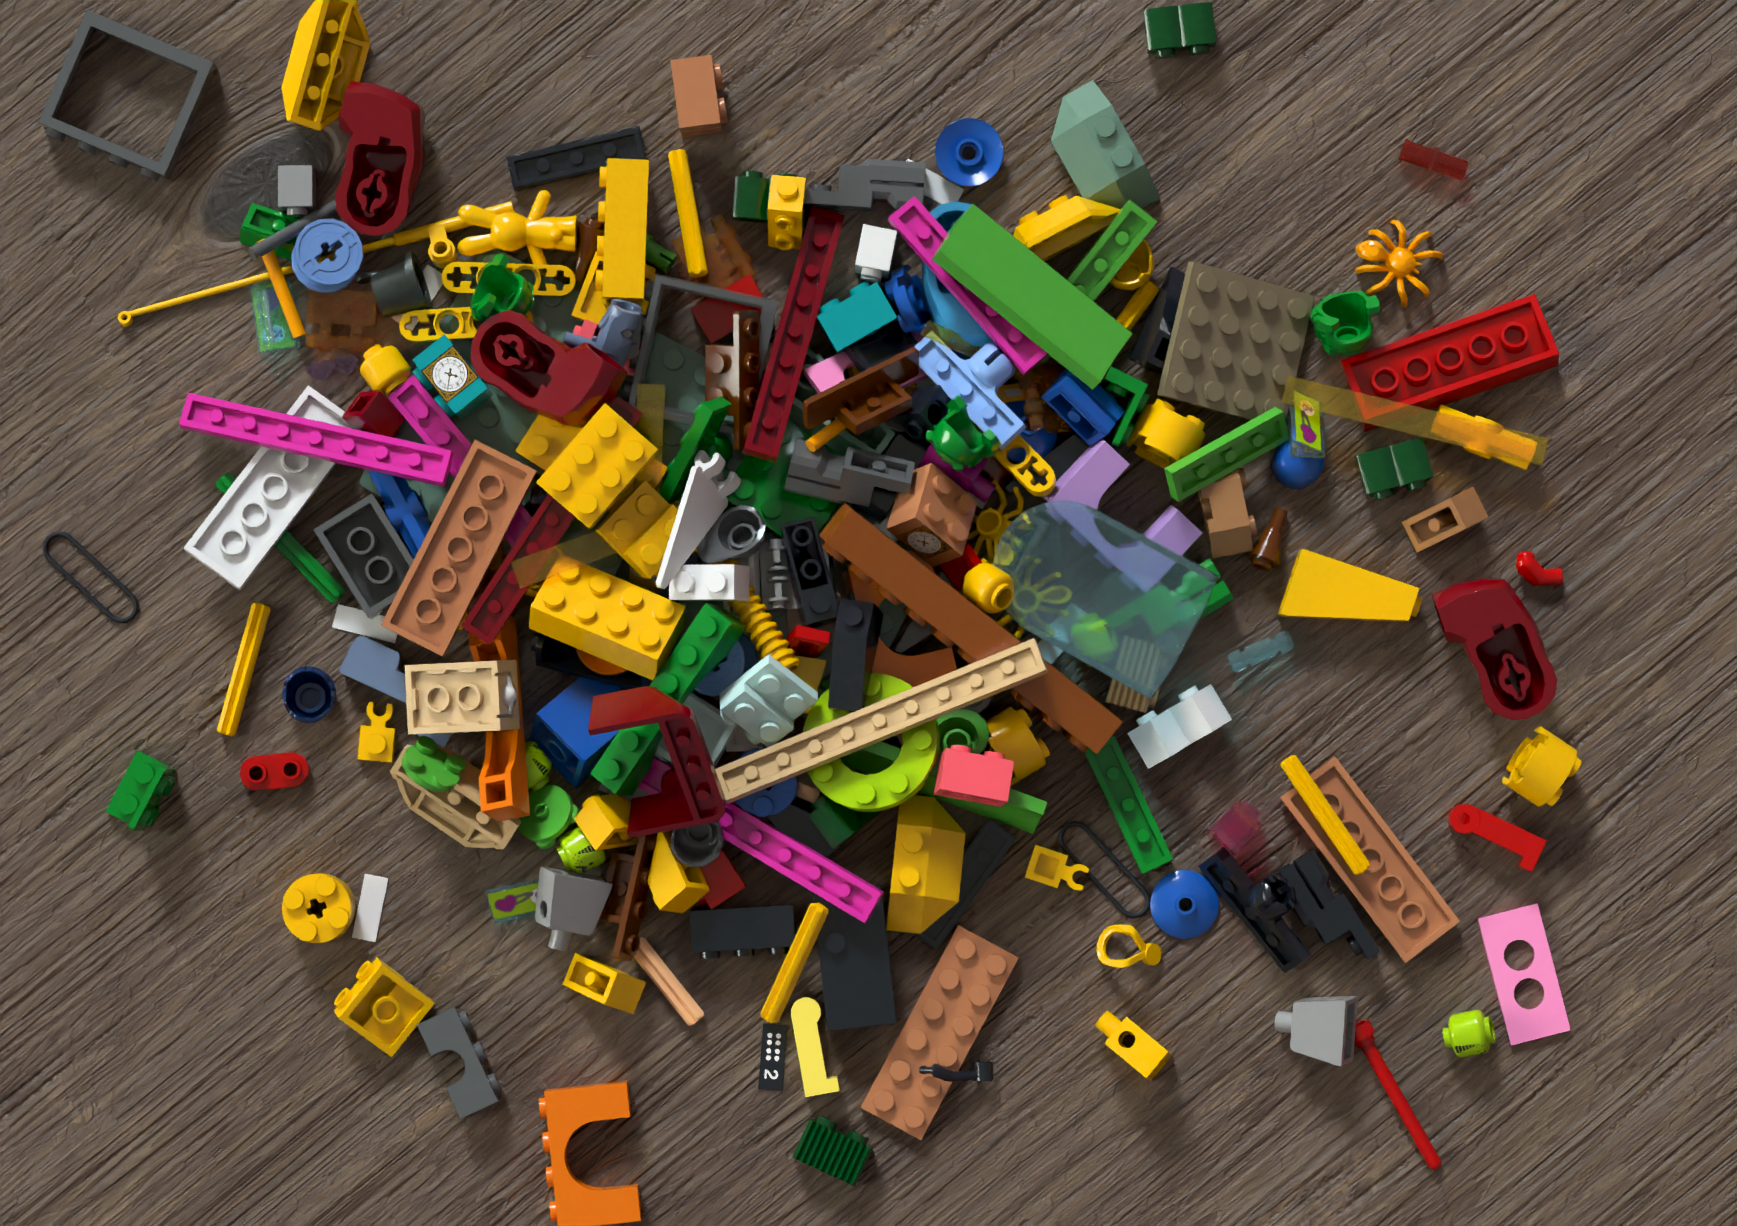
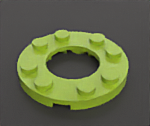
M871 673L864 708L913 687L894 676ZM827 689L811 708L803 727V733L852 712L829 709V689ZM934 719L902 732L903 744L898 758L889 768L880 773L864 775L853 772L843 764L841 758L807 772L822 793L849 809L875 812L893 808L913 797L925 785L924 781L930 774L933 765H936L940 749L938 722Z

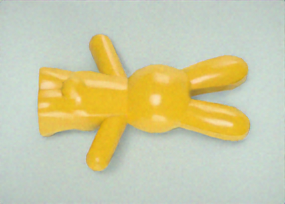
M541 190L538 193L527 218L516 212L495 214L475 205H463L458 210L459 217L468 224L490 228L491 233L466 237L458 243L457 249L462 255L472 256L496 248L504 251H516L527 246L533 264L548 265L542 249L576 252L578 216L543 217L551 199V194L547 190ZM540 269L541 275H545L547 269Z

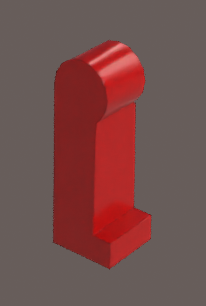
M1469 804L1457 805L1448 814V824L1454 832L1459 834L1472 833L1520 856L1517 867L1528 872L1533 871L1547 841Z

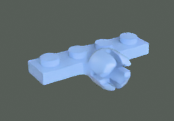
M931 330L915 346L919 351V368L936 385H940L951 400L959 395L968 405L966 409L971 421L983 433L990 429L1001 443L999 449L1001 451L1027 428L997 397L998 389L1015 374V368L1010 359L1005 354H1002L996 345L986 343L970 359L962 360Z

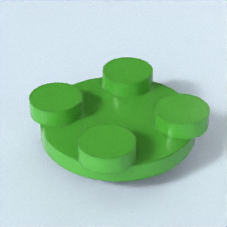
M420 736L414 745L407 748L402 757V766L406 774L421 787L434 792H448L454 789L460 779V774L466 767L463 759L456 755L446 754L437 748L436 742L428 736Z
M547 784L539 790H532L529 793L530 815L519 818L521 824L518 829L527 839L535 842L541 849L546 850L555 844L556 838L566 830L568 825L576 822L574 818L580 812V809L573 804L570 796L562 788L554 784Z

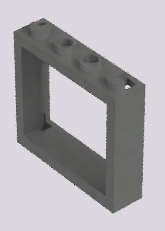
M86 10L38 123L46 128V135L58 141L64 142L65 137L77 141L76 148L95 155L98 150L108 154V161L127 169L128 164H132L141 168L139 174L157 182L160 177L170 180L217 71V67L211 61ZM93 30L197 74L159 162L55 119Z
M656 274L655 281L648 280L644 300L649 301L650 306L648 315L642 314L640 335H643L639 355L630 360L629 368L636 369L633 383L626 381L622 399L644 413V415L692 425L695 420L693 418L694 412L640 400L664 287L762 309L759 319L761 325L759 335V356L761 359L759 386L778 301ZM724 419L719 431L734 434V421Z

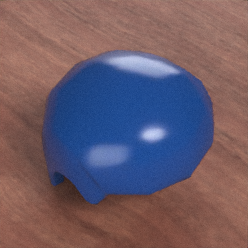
M1295 433L1289 435L1288 441L1276 447L1271 460V469L1279 483L1290 489L1301 490L1312 485L1318 479L1324 467L1325 456L1322 448L1319 451L1296 441Z

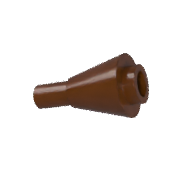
M586 217L585 222L578 221L577 259L573 272L576 280L582 282L584 281L589 263L593 260L595 252H597V236H604V222H598L594 218Z
M1281 508L1274 509L1269 526L1265 528L1253 545V550L1247 553V557L1252 560L1251 565L1262 571H1270L1271 568L1279 567L1281 530L1288 514L1286 510Z

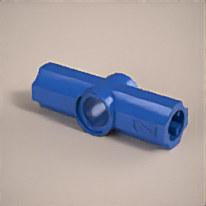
M368 471L371 480L385 503L383 507L395 530L401 533L411 554L415 558L431 527L427 519L428 512L415 489H411L406 478Z

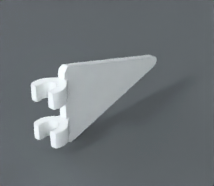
M700 450L695 456V466H692L658 573L656 580L657 588L665 589L728 506L727 496L736 491L740 485L741 479L735 472L730 471L725 480L726 476L722 472L725 460L719 453H714L711 459L705 451Z

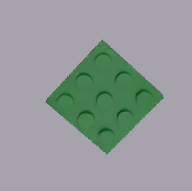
M788 420L776 463L746 455L735 471L741 479L740 485L736 491L727 496L728 504L732 507L747 505L757 509L766 523L767 531L779 539H783L780 528L781 524L813 516L819 533L838 506V503L784 491L795 440L806 441L812 437V435ZM824 444L829 453L840 455Z

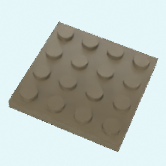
M1189 261L1157 396L1247 421L1277 407L1283 411L1286 422L1315 296L1199 262Z

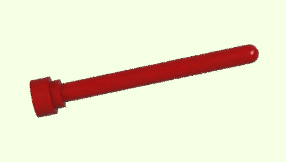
M1368 1019L1356 1023L1354 1044L1357 1049L1361 1048L1429 1168L1432 1170L1439 1169L1442 1164L1441 1159L1373 1042L1375 1040L1373 1035L1375 1032Z

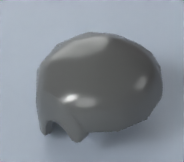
M718 820L713 823L672 830L671 850L680 863L691 868L705 867L720 855L724 836L723 827L720 826Z

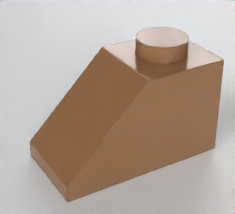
M1471 487L1403 521L1402 524L1416 552H1419L1488 518V515L1474 487Z

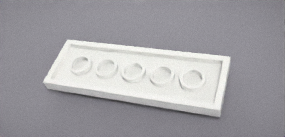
M309 385L286 413L351 428L342 418L345 411ZM261 446L185 545L184 551L235 588L241 590L337 463Z

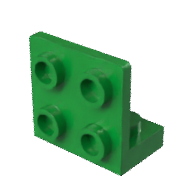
M1110 366L1100 384L1104 385L1103 389L1111 393L1115 398L1121 399V397L1125 398L1127 396L1122 407L1125 412L1116 422L1106 440L1112 448H1115L1119 444L1127 443L1134 429V425L1130 424V421L1134 414H1137V412L1141 413L1149 394L1145 393L1148 384Z
M137 750L105 812L128 823L127 828L133 831H143L147 826L151 828L160 813V809L156 806L163 795L167 797L175 785L176 778L172 776L176 769Z

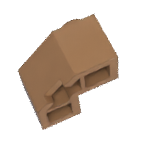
M1238 468L1197 491L1203 510L1205 534L1212 558L1253 550L1251 536L1257 535L1254 516H1248L1243 494V488H1247V481L1243 468Z

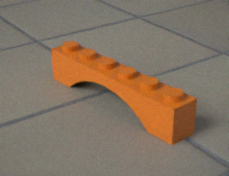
M510 616L492 645H488L468 631L469 647L475 662L517 660L520 729L486 731L485 757L479 776L481 812L498 822L530 815L516 619Z

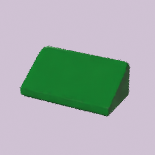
M252 203L240 229V243L253 246L257 244L256 242L273 235L300 218L287 216L285 213ZM297 237L274 249L275 254L291 260V254Z

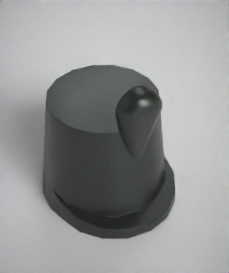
M413 251L407 252L405 261L388 269L362 272L356 275L357 284L371 282L376 302L385 318L405 314L413 310L431 308V297L424 273Z

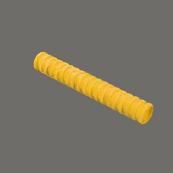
M729 558L716 563H707L706 565H739V562L736 559ZM749 586V601H727L730 607H734V615H739V620L747 626L744 631L747 634H751L749 639L751 642H756L755 649L762 652V659L769 654L791 672L797 669L800 660L793 657L795 652L793 649H788L789 642L782 639V631L776 630L778 627L777 623L771 622L772 615L765 612L767 607L765 604H760L761 598L759 595L754 594L756 590L753 586Z

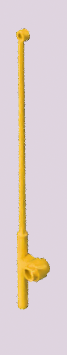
M512 201L484 208L495 214L514 212ZM459 216L395 233L393 237L362 245V250L364 254L393 245L399 247L430 238L429 257L436 267L445 268L457 259L456 248L453 242L448 239L447 233L474 225L468 224ZM334 253L320 257L317 262L320 264L327 258L331 261ZM292 265L281 268L283 275L294 273ZM268 272L132 311H122L118 315V321L122 326L128 327L132 324V317L266 281L270 277Z

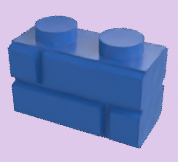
M1067 369L1057 376L1041 397L1089 446L1105 437L1125 412L1117 403L1116 398L1111 393L1106 392L1099 384L1092 390Z

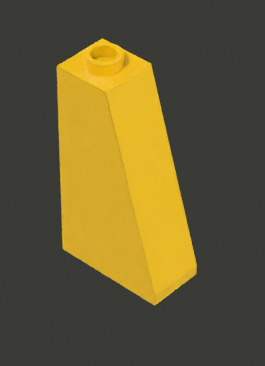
M1300 549L1277 615L1292 618L1407 622L1410 616H1417L1422 598L1417 596L1420 589L1418 587L1305 549Z

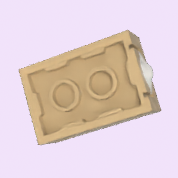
M517 660L405 665L408 735L520 729Z

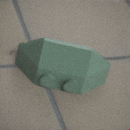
M1092 80L1063 96L1051 144L1083 198L1118 209H1122L1129 199L1142 209L1159 200L1160 197L1145 162L1112 104Z

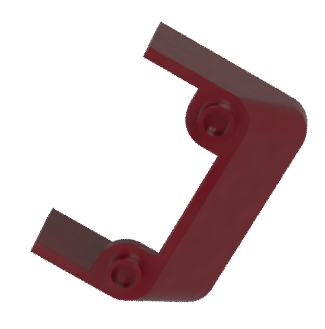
M651 686L593 696L588 731L590 736L658 723L674 768L665 771L661 777L660 785L663 793L632 798L627 829L629 838L713 823L720 820L725 813L726 798L695 713L661 690Z

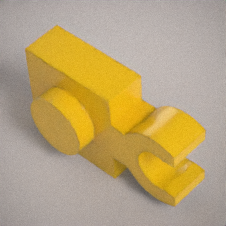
M369 702L367 705V715L371 720V726L361 725L357 759L393 763L396 728H386L387 722L394 714L393 704L387 703L386 713L383 716H377L374 712L375 702Z
M1035 845L1025 878L1058 888L1060 879L1066 880L1070 888L1083 890L1084 886L1076 884L1072 876L1076 871L1088 873L1089 868L1082 864H1075L1071 867L1066 866L1068 855Z

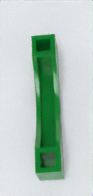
M705 603L650 686L661 690L683 704L701 680L729 654L747 626L722 606ZM658 723L619 730L590 774L615 794L632 796L650 770L655 753L663 737Z

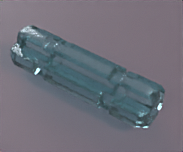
M1283 631L1275 634V638L1272 640L1268 637L1244 647L1245 651L1240 652L1239 649L1228 654L1227 658L1231 669L1234 672H1239L1246 669L1249 663L1253 666L1277 656L1276 652L1278 651L1285 653L1292 650L1294 643L1288 631Z

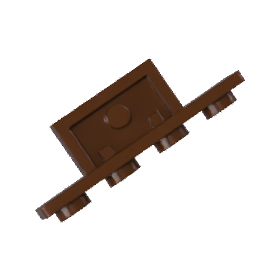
M758 310L735 311L733 313V345H705V401L707 402L722 396L732 404L727 415L734 416V450L740 451L744 449L760 392L759 370L761 359L759 356V335L761 325Z
M912 347L806 399L803 402V425L807 429H811L836 417L857 436L911 409L912 397L899 385L919 374V351Z
M658 833L639 836L635 856L612 851L606 881L613 885L599 919L619 923L613 959L632 961L633 956L639 949L640 938L638 933L641 921L644 920L647 913L646 897L649 889L647 880Z

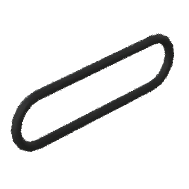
M53 532L46 537L42 550L47 561L107 617L116 623H126L135 618L139 608L135 595L81 544L66 532ZM58 536L68 539L131 598L134 605L131 615L126 618H117L49 555L47 548L50 540Z
M1077 821L1065 824L1058 836L1059 845L1075 864H1082L1066 847L1063 840L1064 833L1070 827L1077 826L1082 828L1144 894L1146 900L1144 908L1137 913L1128 912L1090 871L1085 873L1086 876L1126 917L1138 918L1146 914L1150 908L1151 899L1145 887L1088 826Z

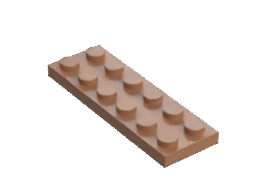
M474 440L381 626L444 657L538 471Z
M1334 756L1311 773L1310 776L1369 861L1370 867L1359 875H1355L1295 787L1282 795L1280 800L1395 952L1406 963L1458 924L1460 920Z
M958 925L860 1108L922 1140L952 1082L943 1081L933 1077L932 1074L919 1073V1068L921 1066L932 1067L936 1063L948 1070L959 1071L1019 957Z

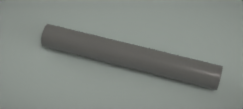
M333 200L248 248L250 256L256 260L296 238L307 224L319 219H329L338 214L335 201Z

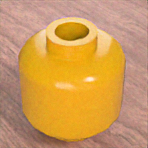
M377 344L363 355L365 360L360 367V373L373 391H381L389 396L408 380L411 374L410 365L394 346L382 348L380 344Z
M987 562L978 564L967 572L964 578L963 595L981 611L993 614L1006 609L1011 604L1015 594L1014 582L1008 573Z

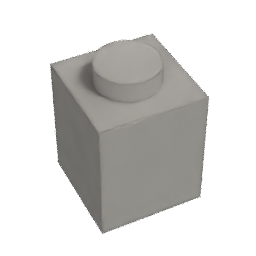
M312 165L278 166V207L282 211H287V216L304 217L308 215V211L317 210L316 169Z

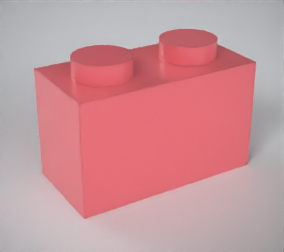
M951 745L950 749L946 748L940 753L934 795L1002 807L1008 802L1014 761L1006 760L1005 755L1002 753L986 751L984 755L971 753L970 747Z

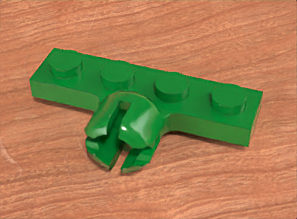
M722 396L707 402L704 401L696 408L693 414L695 420L690 430L680 440L681 449L677 457L667 467L666 473L668 475L664 484L657 489V492L668 504H673L676 507L681 503L692 466H695V456L700 450L705 451L711 459L714 453H719L725 460L724 467L727 466L729 462L727 459H730L732 456V445L725 435L719 438L717 436L732 404Z

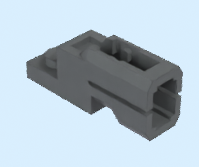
M866 159L859 166L840 164L838 192L831 191L832 186L813 184L811 185V190H805L803 207L812 208L814 206L821 209L871 212L872 202H885L894 211H897L914 196L923 205L926 163Z
M796 439L784 491L838 504L849 502L869 507L874 486L892 492L908 494L915 462L853 447H847L845 457L829 453L824 445L815 452H811L806 447L804 440Z

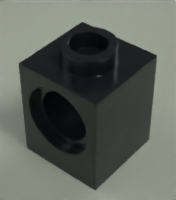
M940 385L915 388L910 395L912 397V408L896 416L905 428L906 433L914 441L927 440L926 432L928 430L934 431L933 426L937 425L948 414L949 408L946 405L951 399Z

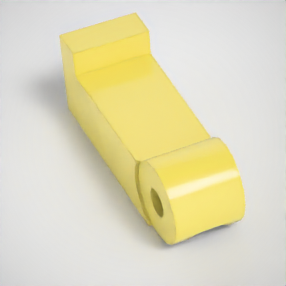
M808 996L798 998L791 1008V1018L805 1097L840 1091L838 1076L827 1077L817 1023L821 1016V1007L814 998Z

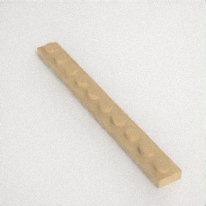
M1035 638L716 768L715 770L725 795L726 803L729 804L1049 673Z

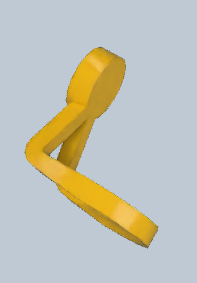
M1111 925L1104 929L1099 936L1096 949L1098 959L1103 964L1118 968L1131 966L1140 960L1145 965L1155 966L1160 962L1162 954L1159 945L1154 943L1145 944L1138 931L1131 925ZM1121 933L1131 936L1141 952L1127 959L1113 960L1107 956L1106 944L1113 934Z

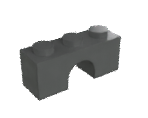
M455 1006L417 1024L431 1056L441 1051L452 1050L457 1052L465 1062L463 1077L446 1087L460 1119L500 1100L498 1093L503 1091L496 1074H489L484 1062L488 1060V1056L480 1041L475 1043L469 1030L474 1029V1026L466 1010L460 1012L458 1006Z

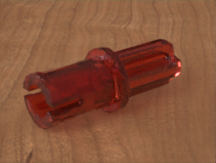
M1405 139L1398 158L1400 161L1426 168L1427 173H1430L1432 170L1458 180L1463 179L1468 167L1466 160L1439 152V147L1431 149L1411 142L1408 139Z

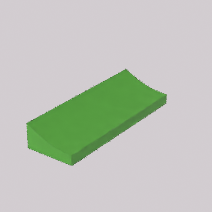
M973 203L953 224L932 258L935 263L1092 390L1101 382L1112 362L1133 334Z
M880 741L842 757V762L845 766L858 771L876 774L893 764L898 758L901 748ZM930 773L924 781L925 785L918 791L924 795L935 797L938 800L1034 834L1048 803L1011 788L1008 802L1002 807L934 795L937 773Z

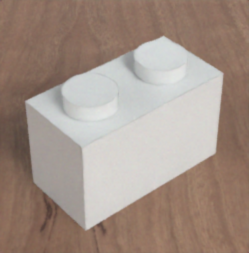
M863 224L855 263V273H860L862 280L881 283V278L889 279L897 240L896 230Z
M735 564L683 565L669 583V600L749 601L750 566Z

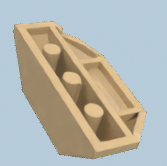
M406 745L390 773L393 779H396L399 790L409 809L465 847L504 850L521 824L519 818L498 822L481 812L479 791L481 770L449 748H439L448 755H456L463 759L466 767L460 774V779L454 789L448 792H434L421 787L406 774L402 766V757L407 748L411 746Z

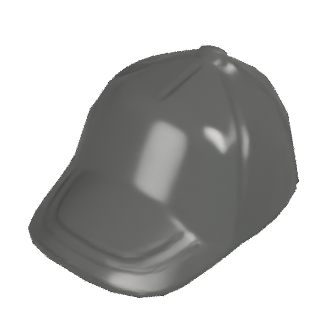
M747 505L733 507L719 516L696 547L700 559L708 564L729 558L737 560L749 558L759 550L766 539V523L754 507Z

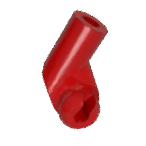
M1523 551L1517 555V572L1528 584L1532 586L1562 585L1563 574L1561 568L1543 569L1535 560V555L1530 551Z

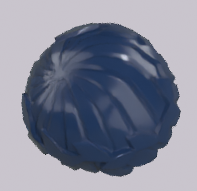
M309 666L299 667L289 674L284 681L282 691L286 710L294 719L303 723H315L325 718L332 711L337 695L332 678L323 670Z

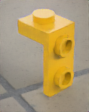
M772 175L768 201L769 247L780 250H800L803 239V206L806 178Z

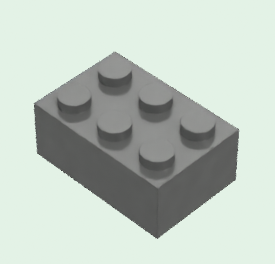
M372 493L314 529V532L356 600L370 619L377 617L390 608L414 560L402 536L390 522L379 499Z

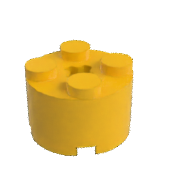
M1156 399L1154 405L1145 404L1134 424V429L1126 445L1130 447L1134 443L1137 446L1135 453L1138 456L1164 469L1200 448L1206 436L1203 431L1205 423L1191 415H1187L1185 418L1173 412L1175 408L1170 403Z
M1008 707L986 721L989 728V740L983 753L986 751L1002 753L1005 755L1006 760L1014 761L1010 787L1046 765L1045 758L1050 756V752L1041 738L1035 739L1029 728L1033 725L1023 708L1017 711L1012 707Z
M1540 726L1533 730L1538 733L1533 740L1526 737L1519 745L1506 767V770L1511 772L1509 779L1506 777L1502 779L1504 785L1537 807L1545 803L1553 806L1562 795L1563 789L1560 787L1568 776L1572 777L1582 763V760L1577 757V750Z
M324 873L310 874L296 880L284 894L282 903V915L288 929L300 940L310 943H323L343 935L351 925L356 909L355 898L349 886L339 878ZM315 899L319 903L325 902L327 906L322 911L323 917H320L318 913H312L311 908L315 906Z

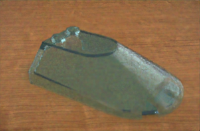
M1074 501L1047 502L1032 507L1020 514L1011 522L1001 536L993 565L1008 573L1013 579L1014 598L1005 610L1015 622L1027 631L1148 698L1154 697L1175 666L1208 605L1219 575L1089 505Z

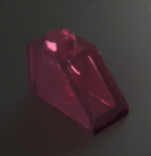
M1235 800L1206 830L1230 854H1237L1262 826L1257 820L1260 813L1248 801L1241 804L1238 800Z

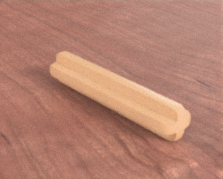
M641 937L639 949L633 957L686 1024L689 1026L694 1025L704 1016V1012L647 940Z

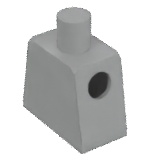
M541 866L535 919L536 922L552 929L548 947L568 951L573 933L591 935L594 932L613 884L598 876L576 874L575 872Z
M1312 997L1295 1001L1292 1013L1277 1012L1274 1023L1275 1030L1291 1033L1290 1048L1292 1051L1336 1066H1343L1352 1062L1354 1057L1358 997Z

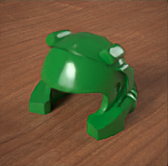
M504 254L494 255L493 261L485 265L474 290L470 309L472 318L476 321L483 320L485 322L490 316L507 310L521 313L525 316L533 305L534 288L532 284L527 282L521 275L506 268L510 258Z
M1363 291L1334 293L1321 298L1320 303L1312 309L1310 319L1314 324L1315 333L1328 355L1336 356L1337 353L1353 355L1360 352L1371 341L1373 337L1371 315L1380 312L1379 300L1376 295L1368 296Z
M959 395L955 396L946 405L949 408L948 414L937 425L933 426L934 431L928 430L926 432V439L933 444L937 455L944 462L952 465L955 471H963L964 466L968 468L974 467L984 457L988 458L995 455L997 449L1001 446L999 439L990 429L984 434H981L976 429L966 409L968 405Z

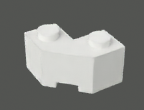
M1211 684L1201 690H1198L1195 685L1179 694L1178 697L1181 701L1158 715L1152 710L1136 720L1139 726L1127 734L1148 769L1232 720Z

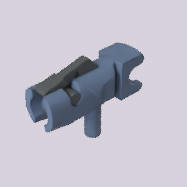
M613 299L598 323V326L601 328L598 336H593L592 339L566 331L563 343L572 348L584 342L590 343L605 352L624 368L626 360L639 355L642 308L630 301Z

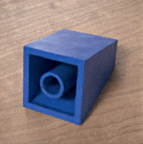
M579 677L536 713L529 741H534L551 760L552 766L575 789L591 775V771L619 732L617 730L590 736L588 727L593 696L622 691L618 686Z

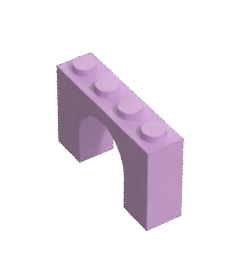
M1100 439L1089 446L1057 480L1052 493L1043 496L1050 504L1046 510L1058 522L1061 523L1066 519L1073 525L1074 528L1070 533L1084 546L1090 541L1098 549L1094 555L1104 565L1110 568L1114 564L1123 573L1118 578L1132 591L1139 587L1147 593L1197 540L1202 532L1178 509L1170 505L1141 536L1128 541H1117L1107 538L1098 524V504L1104 492L1130 464L1106 441Z

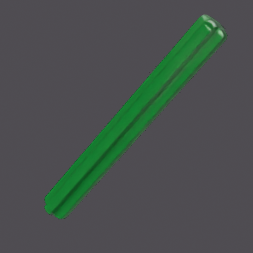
M227 472L217 480L216 488L224 495L236 478L230 472ZM286 530L274 547L329 603L337 602L344 595L345 589Z

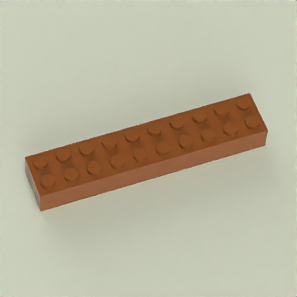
M845 502L819 534L825 541L822 547L826 552L840 563L848 559L852 563L849 569L869 585L873 580L879 584L876 590L895 606L900 601L906 605L903 611L922 627L927 623L931 624L933 627L930 632L949 648L954 644L958 645L960 648L957 650V653L968 663L972 664L1023 643ZM1044 659L1049 673L1012 687L1013 690L1010 694L1030 711L1035 706L1040 709L1037 715L1055 731L1059 732L1063 727L1066 730L1063 736L1085 753L1089 748L1098 754L1123 721Z

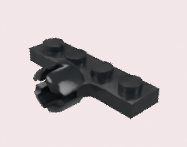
M1225 847L1215 852L1198 866L1284 973L1302 963L1311 955L1282 918L1296 904L1294 887L1292 886L1286 891L1281 887L1289 880L1279 875H1269L1258 883L1253 882Z

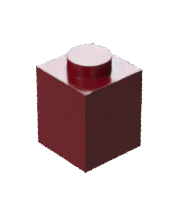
M381 391L360 392L342 416L352 429L396 438L399 433L398 428L405 420L404 416Z

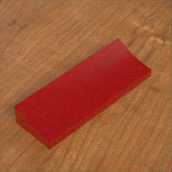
M1535 294L1343 359L1341 360V367L1353 396L1363 430L1367 432L1440 407L1441 404L1446 405L1558 366L1559 351Z

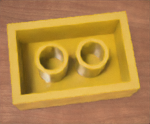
M604 403L536 483L586 527L592 529L659 450Z

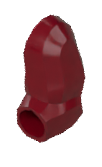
M351 81L345 91L339 114V127L350 136L346 151L345 168L335 193L336 211L353 230L365 235L379 236L395 230L406 218L420 181L425 158V112L420 105L403 94L378 84Z
M510 310L490 316L479 326L472 341L471 362L478 376L499 388L521 407L566 426L583 428L604 403L608 405L615 397L627 375V371L594 345L584 342L572 348L561 341L549 337L523 314Z
M1480 578L1456 583L1431 594L1446 641L1448 643H1463L1471 663L1478 671L1483 699L1494 714L1511 720L1529 719L1544 711L1555 697L1557 678L1548 659L1539 629L1509 582L1501 578Z

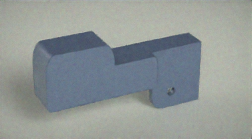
M365 636L357 637L349 648L340 668V673L406 703L405 673L399 671L402 664V654ZM452 733L417 735L428 736L437 744L446 747Z

